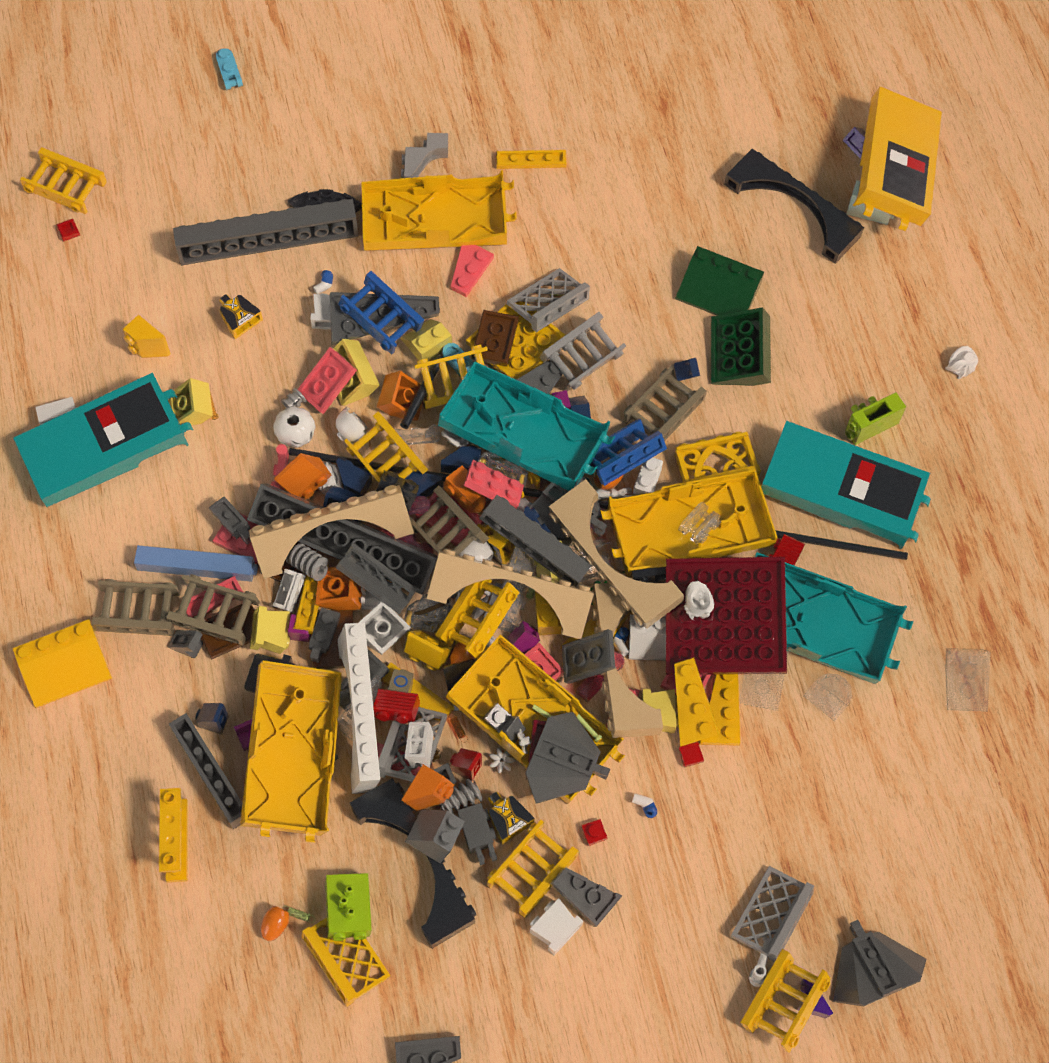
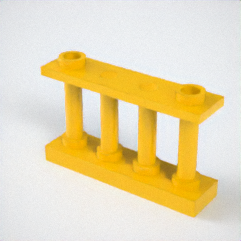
M41 147L38 154L42 163L30 180L24 177L20 178L23 189L30 194L34 193L69 207L74 212L86 214L87 209L84 200L94 185L105 186L107 181L104 172ZM47 167L57 168L46 186L37 183ZM63 173L71 174L72 177L62 192L53 189ZM78 179L88 181L77 199L68 196Z
M481 345L470 347L471 351L429 362L428 359L417 361V365L413 367L414 370L421 369L428 395L426 397L427 401L423 402L424 409L447 404L455 392L452 388L446 361L457 360L461 379L463 380L467 374L464 357L474 355L476 362L484 365L481 352L487 351V347L482 348ZM439 364L446 391L444 393L445 396L440 398L434 393L428 366Z
M379 411L373 415L377 421L375 426L357 442L352 444L347 438L344 440L348 445L346 450L353 457L356 455L378 482H380L384 470L388 471L401 458L408 457L410 459L409 465L398 474L403 479L413 471L419 470L424 474L429 470ZM385 430L388 433L386 439L367 456L363 457L358 450L377 433ZM396 443L399 446L398 452L375 471L369 463L391 444L394 445Z
M491 579L466 586L435 636L450 647L454 640L466 645L465 650L478 659L520 593L509 582L506 583L503 589L490 584L492 582ZM486 590L498 595L493 605L480 600ZM475 607L488 612L482 622L470 617ZM465 624L477 629L471 639L459 634Z
M181 788L160 789L159 873L166 872L167 883L188 881V800L181 799Z
M542 820L537 824L534 822L527 830L529 834L499 869H493L487 877V887L491 889L496 883L519 902V914L524 918L529 915L552 887L550 883L563 868H568L579 854V851L574 846L569 850H564L541 830L544 827ZM535 836L559 855L560 861L556 866L549 864L528 846ZM522 852L546 871L547 877L543 881L536 880L515 862ZM508 868L512 869L533 887L532 890L534 892L530 897L527 895L523 896L501 877Z
M782 949L740 1023L751 1033H754L756 1028H761L782 1039L781 1046L786 1052L790 1053L791 1049L797 1046L799 1035L822 993L828 990L830 976L823 969L819 976L794 964V959L790 952ZM791 972L813 983L814 985L809 994L807 995L784 983L783 979L786 974ZM777 991H782L803 1002L798 1014L773 1001ZM771 1009L792 1020L793 1023L788 1032L763 1020L765 1011Z

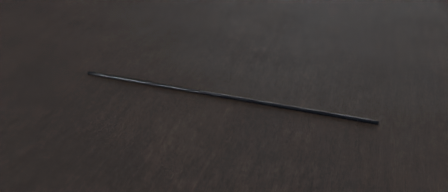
M295 448L289 449V455L298 456L302 453L333 463H337V459L340 458L351 461L356 467L366 468L360 459ZM372 461L369 463L374 470L383 465V463ZM393 465L387 472L391 471L399 474L406 467ZM425 472L426 474L441 476L444 482L445 478L449 476L448 474ZM523 487L524 495L538 498L542 495V490ZM598 500L600 507L607 509L608 502ZM775 530L777 537L780 539L786 534L803 543L907 560L908 557L907 552Z

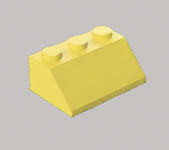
M342 339L333 349L357 369L338 395L341 405L345 406L368 397L380 384L359 341Z

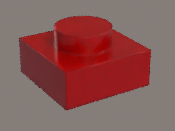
M601 819L581 825L588 846L608 839Z

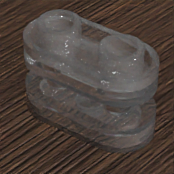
M704 502L696 506L678 529L684 535L691 532L690 540L695 544L704 543L711 529L715 530L721 523L719 520L721 516L715 511L711 514L707 513L709 506ZM702 518L704 521L697 528L695 525Z

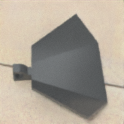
M582 477V479L579 482L580 484L582 481L586 479L592 486L590 479L586 477ZM551 483L529 508L534 507L540 516L537 518L541 525L545 523L558 540H572L570 537L566 538L561 531L562 527L559 523L555 524L549 517V506L569 491ZM596 501L591 514L590 527L601 537L605 533L607 525L598 520V518L602 517L599 502Z
M573 712L549 717L526 771V777L536 804L586 790L592 773L605 780L609 775L610 768L596 764L600 750Z
M859 920L850 923V930L856 938L852 939V942L842 948L833 1002L864 1007L921 981L926 958L881 932L872 933L870 931L865 933Z

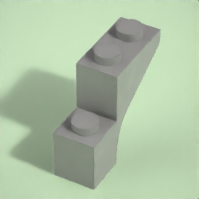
M427 133V140H424L423 147H406L405 154H402V165H405V169H401V178L419 177L426 165L432 160L448 158V133Z

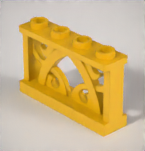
M739 431L729 436L720 435L714 439H702L692 444L683 443L675 448L674 456L683 483L756 469L759 479L761 473L748 432L742 433ZM741 444L745 451L740 456H737L739 448L733 449L732 446ZM712 453L720 454L729 459L722 473H718L714 468L704 465ZM689 455H694L695 458H694V459H690V458H689V461H690L691 463L696 464V465H689V464H687V463L684 461V457H685V456H689ZM746 456L750 463L749 467L742 461ZM734 463L732 467H734L735 470L730 471L728 467ZM687 469L695 470L694 479L689 478ZM709 471L712 475L705 476V473Z

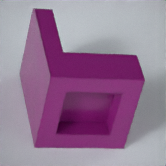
M291 614L288 629L290 640L310 642L311 634L307 630L293 629L296 615Z
M523 620L508 636L509 642L523 654L531 650L540 641L538 630Z
M252 719L234 726L244 751L249 750Z

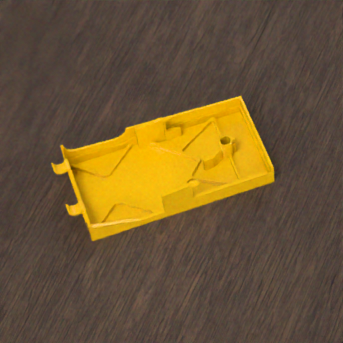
M756 469L663 486L652 493L620 499H613L610 496L607 511L600 510L603 520L610 519L618 546V549L612 548L614 558L621 557L625 574L628 578L631 577V573L634 570L666 567V559L719 558L773 546L778 538Z

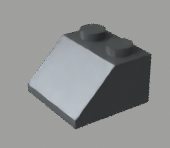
M421 809L405 842L438 863H441L451 852L465 821L446 810Z

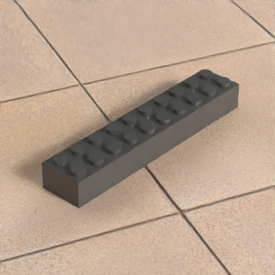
M343 199L337 202L306 205L300 208H288L281 211H270L263 214H252L250 216L215 220L207 223L201 222L173 228L175 246L181 266L358 237L353 199Z
M260 484L247 520L265 526L278 519L285 520L294 514H305L314 508L321 509L324 507L270 484ZM353 519L335 520L319 525L306 533L298 541L340 560L345 557L350 546L354 543L417 589L416 592L422 595L428 593L438 557L433 553L400 539H395L393 536ZM355 552L352 553V556L361 560L359 555ZM369 564L370 569L376 571V568ZM385 576V579L392 582L388 576Z

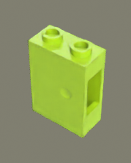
M897 392L879 401L874 396L868 398L871 404L869 406L861 403L859 406L855 404L851 407L853 413L845 433L854 445L899 424L906 405Z
M368 873L326 875L325 894L328 939L333 938L334 941H343L354 937L355 940H363L370 937L372 927Z

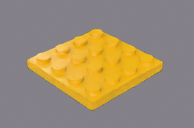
M517 301L516 304L525 305V302ZM505 304L498 312L519 316V322L508 367L496 364L491 365L500 373L517 380L544 364L540 359L543 351L563 338L565 334L552 323L535 332L531 329L532 324ZM527 311V313L532 316L537 311ZM478 330L466 339V344L470 347L475 345Z

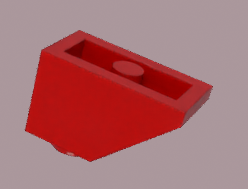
M460 748L459 752H455L449 763H451L452 772L472 782L482 766V754L477 751Z

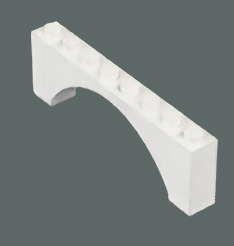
M365 623L345 624L340 633L338 649L339 658L342 659L346 670L351 699L353 747L350 778L352 794L367 793L374 789L380 781Z

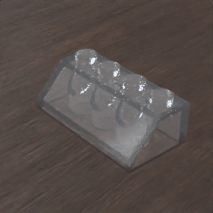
M517 546L514 547L508 565L513 566L515 571L521 572V569L532 571V575H534L537 567L534 564V559ZM504 579L501 586L502 589L509 582L520 592L498 626V629L512 633L514 628L520 625L522 616H519L520 609L524 610L527 601L524 595L525 592L529 593L530 587L517 581Z

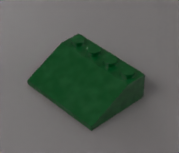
M697 246L675 300L716 316L749 310L762 283L764 271Z
M761 307L712 316L711 384L755 386L771 383L770 315L766 310Z

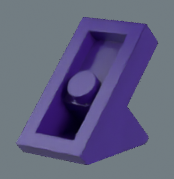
M803 979L800 982L802 985L800 989L808 995L814 984ZM821 995L811 1014L826 1019L833 1012L823 995Z

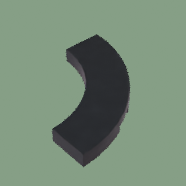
M319 189V191L309 193L308 191L303 192L288 200V205L291 208H300L306 205H318L325 202L331 203L343 199H353L355 213L362 208V203L351 195L334 192L330 189Z

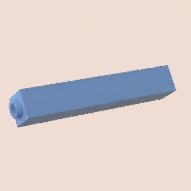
M137 545L134 560L137 571L187 576L193 574L199 577L229 579L235 576L238 581L249 582L253 581V575H257L258 564H255L252 556Z

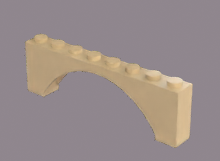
M585 479L549 506V517L555 524L559 523L566 538L570 537L573 540L572 544L579 553L582 551L588 563L598 570L597 575L603 582L605 580L610 585L609 589L613 595H618L623 600L621 601L623 607L627 611H632L635 615L633 618L639 626L643 625L648 629L682 603L684 595L672 580L668 583L637 581L618 573L602 559L597 552L590 532L591 514L594 503L598 501V493Z
M391 485L378 492L371 491L361 497H351L341 503L334 502L325 508H314L308 513L294 514L288 519H278L271 524L265 526L258 525L249 530L250 540L264 579L282 574V566L293 546L310 530L327 522L343 519L367 521L394 534L395 539L414 534L400 485Z
M444 548V551L439 550L427 599L446 604L447 599L454 593L475 582L488 579L517 581L534 589L548 601L560 620L562 635L577 639L582 638L594 595L593 591H590V587L581 584L575 587L571 585V582L562 579L556 582L551 580V576L540 574V577L534 576L532 571L521 569V572L515 571L513 566L502 564L501 567L496 566L494 561L483 559L481 562L474 560L475 556L463 554L462 557L455 555L456 551Z
M608 583L594 584L592 589L594 593L591 602L594 607L592 609V620L596 621L594 634L609 629L613 631L614 635L617 626L631 612V610L627 611L621 603L623 600L618 595H613ZM616 666L613 670L601 673L600 675L604 677L602 692L606 694L607 698L605 700V712H609L607 728L608 731H611L612 738L660 735L663 729L661 709L649 706L630 691L618 674Z

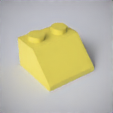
M429 319L423 323L419 331L415 332L412 330L401 337V340L418 360L428 359L430 361L437 354L443 352V347L446 344L452 343V335L441 322Z
M190 378L174 390L177 398L172 397L169 399V404L180 425L186 422H190L191 425L202 424L213 416L209 383Z

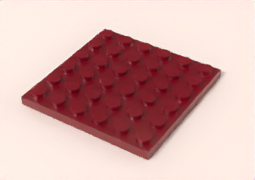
M785 557L666 559V583L672 580L684 595V601L666 614V675H675L674 664L693 657L700 675L787 674ZM699 581L705 584L711 592L714 608L710 612L709 617L702 619L701 617L694 616L692 620L684 608L686 604V590L691 582Z

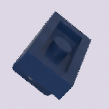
M696 357L674 363L678 381L700 376Z

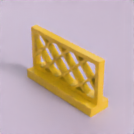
M327 917L311 928L309 926L302 931V939L347 1007L354 1003L356 999L390 978L391 975L367 939L359 940L358 945L346 943V939L341 942L319 937L316 930L321 927L327 928ZM330 943L342 946L340 956L331 955L328 950ZM344 946L357 949L355 959L342 957ZM359 949L369 952L371 955L369 962L357 960ZM341 961L354 963L352 974L342 972L340 969ZM356 964L368 966L366 977L354 975ZM370 968L380 969L383 976L378 979L369 978ZM353 978L365 981L364 988L357 993L352 987Z

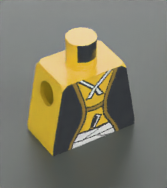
M226 294L220 298L219 302L223 305L219 309L221 317L234 339H237L263 321L261 310L242 295H237L231 299Z
M481 524L477 525L489 537L486 542L494 552L492 558L501 566L502 564H507L516 555L514 544L489 525L485 527Z
M498 792L489 796L488 800L493 808L488 811V814L502 845L534 823L535 818L512 795L505 800L502 799Z

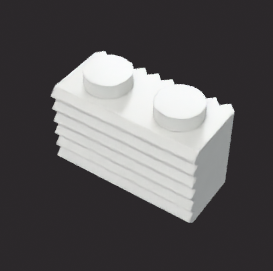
M652 457L642 463L633 489V496L654 492L661 473L662 460Z

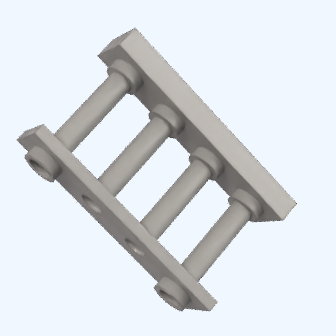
M600 312L544 350L540 356L544 363L547 360L553 361L570 382L565 387L567 391L571 388L573 390L577 389L582 385L581 381L612 358L616 360L624 354L625 343L617 348L600 327V322L603 319ZM589 330L595 331L611 353L603 358L587 338L586 332ZM575 340L581 341L597 361L592 367L589 368L574 349L573 342ZM561 350L567 351L583 371L577 378L574 377L560 359L559 352Z

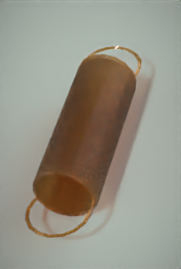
M458 718L450 719L458 737L464 738L466 733Z

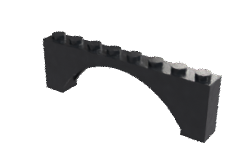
M753 148L726 174L724 185L737 194L746 190H773L790 195L807 206L818 220L823 233L824 248L822 255L835 264L862 236L864 227L860 222L849 217L844 211L839 210L830 201L819 196L816 191H812L803 182L795 179L789 172L784 171L775 162L768 160L762 153L757 152Z
M393 778L350 802V807L360 825L363 823L380 824L396 829L408 836L416 820L412 812L415 809L402 801L404 790L399 782H394ZM427 856L434 873L435 894L430 915L426 924L421 926V930L433 949L475 924V916L477 914L471 904L469 906L464 900L466 895L462 888H457L453 882L456 878L451 869L446 870L443 865L445 859L438 863Z

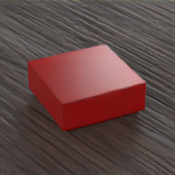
M73 218L56 224L63 242L80 236Z
M698 742L678 748L684 768L704 762Z

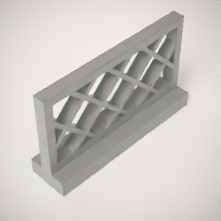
M559 268L507 300V305L532 324L531 329L538 332L589 299L590 285L586 282L580 284ZM561 276L565 280H554V278ZM543 285H552V288H551V289H546V288H541V286H543ZM554 285L564 286V289H554ZM566 286H574L575 289L566 290ZM538 293V297H530L528 294ZM540 294H551V298L540 297ZM553 294L564 295L560 298H553ZM523 301L525 305H517L516 302ZM527 302H538V306L527 305ZM540 302L551 303L548 306H540ZM527 311H538L532 316L527 313Z
M419 707L417 713L422 718L414 722H429L428 720L432 718L441 719L440 724L431 726L435 738L432 743L431 766L447 714ZM395 720L392 722L379 758L380 777L385 778L388 775L413 782L416 776L411 773V770L419 766L420 768L422 767L420 763H415V768L407 766L404 761L405 754L400 755L398 752V748L407 744L404 731L408 730L409 724H402ZM401 762L404 767L400 771L391 770L392 765Z
M769 866L731 937L768 956L770 961L775 962L781 950L785 948L814 893V885L808 882L804 884ZM770 874L779 877L781 883L770 886L768 882ZM795 885L800 889L797 894L788 896L786 886ZM783 888L785 897L774 900L771 890ZM768 891L771 901L760 904L759 894ZM787 901L789 905L788 911L779 913L776 904ZM773 905L776 914L765 917L762 907ZM759 909L762 918L751 921L749 912ZM778 918L779 928L770 931L767 921ZM764 922L767 932L755 935L752 925ZM749 926L753 936L743 937L738 932L741 928ZM769 937L770 945L767 949L758 944V938Z

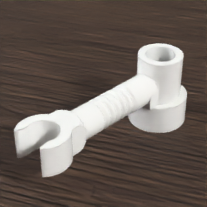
M765 936L762 937L764 941L762 947L767 949L770 945V940ZM760 953L758 964L752 969L749 976L750 983L756 987H761L767 977L765 967L768 956Z

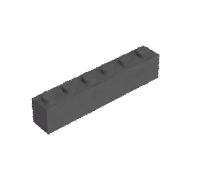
M496 495L479 518L559 579L571 582L572 586L576 587L592 566L584 557L578 556L572 551L571 547L562 544L555 535L546 532L539 523L530 520L523 511L514 508L503 497Z
M187 713L169 723V726L234 830L240 826L243 803Z

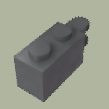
M479 803L457 810L458 817L465 821L462 830L470 854L476 852L479 864L483 865L485 864V859L481 850L488 848L490 859L492 861L497 860L493 847V840L496 839L493 827L489 828L487 823L490 820L487 808L483 809L482 804Z

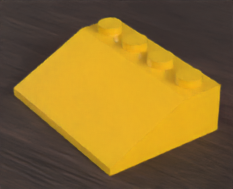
M89 619L12 648L35 708L112 679L96 632Z

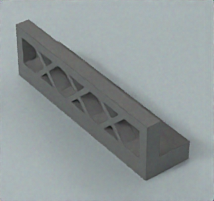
M354 543L336 567L398 614L409 604L417 590ZM355 552L359 555L361 560L352 556V553ZM369 564L373 565L376 571L370 569ZM385 576H388L392 580V583H389L385 579ZM401 588H404L408 592H410L409 595L407 596L405 593H403L401 591Z

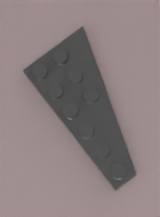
M330 292L331 345L338 344L342 339L352 340L370 335L349 314H345L340 309L339 301L341 296L345 295L350 299L356 293ZM366 294L355 306L363 312L378 299V296L376 294ZM398 295L424 320L439 316V296ZM382 304L368 318L377 324L392 309L388 305ZM396 316L381 330L385 331L400 327L405 321Z

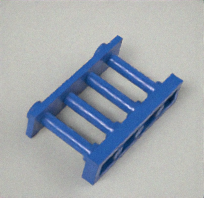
M370 271L366 274L365 286L350 299L342 295L339 306L345 314H349L379 342L383 350L388 351L392 355L397 346L395 341L409 329H413L415 332L419 331L422 328L424 319L373 271ZM370 291L375 293L378 299L363 312L355 306ZM382 304L388 305L392 311L377 324L368 318ZM396 316H399L405 323L389 337L381 329Z
M637 419L610 435L609 437L615 436L612 443H602L589 466H597L596 472L600 483L605 486L663 452L667 447L661 432L657 431L648 436L645 433L641 419ZM639 439L642 440V441L638 442L637 444L632 445L633 442H635V441H637V440H639ZM623 448L626 449L625 451L621 452L620 454H617V453H616V452L622 450ZM608 457L610 458L608 461L604 462L603 464L601 463V461L605 460L606 458H608Z

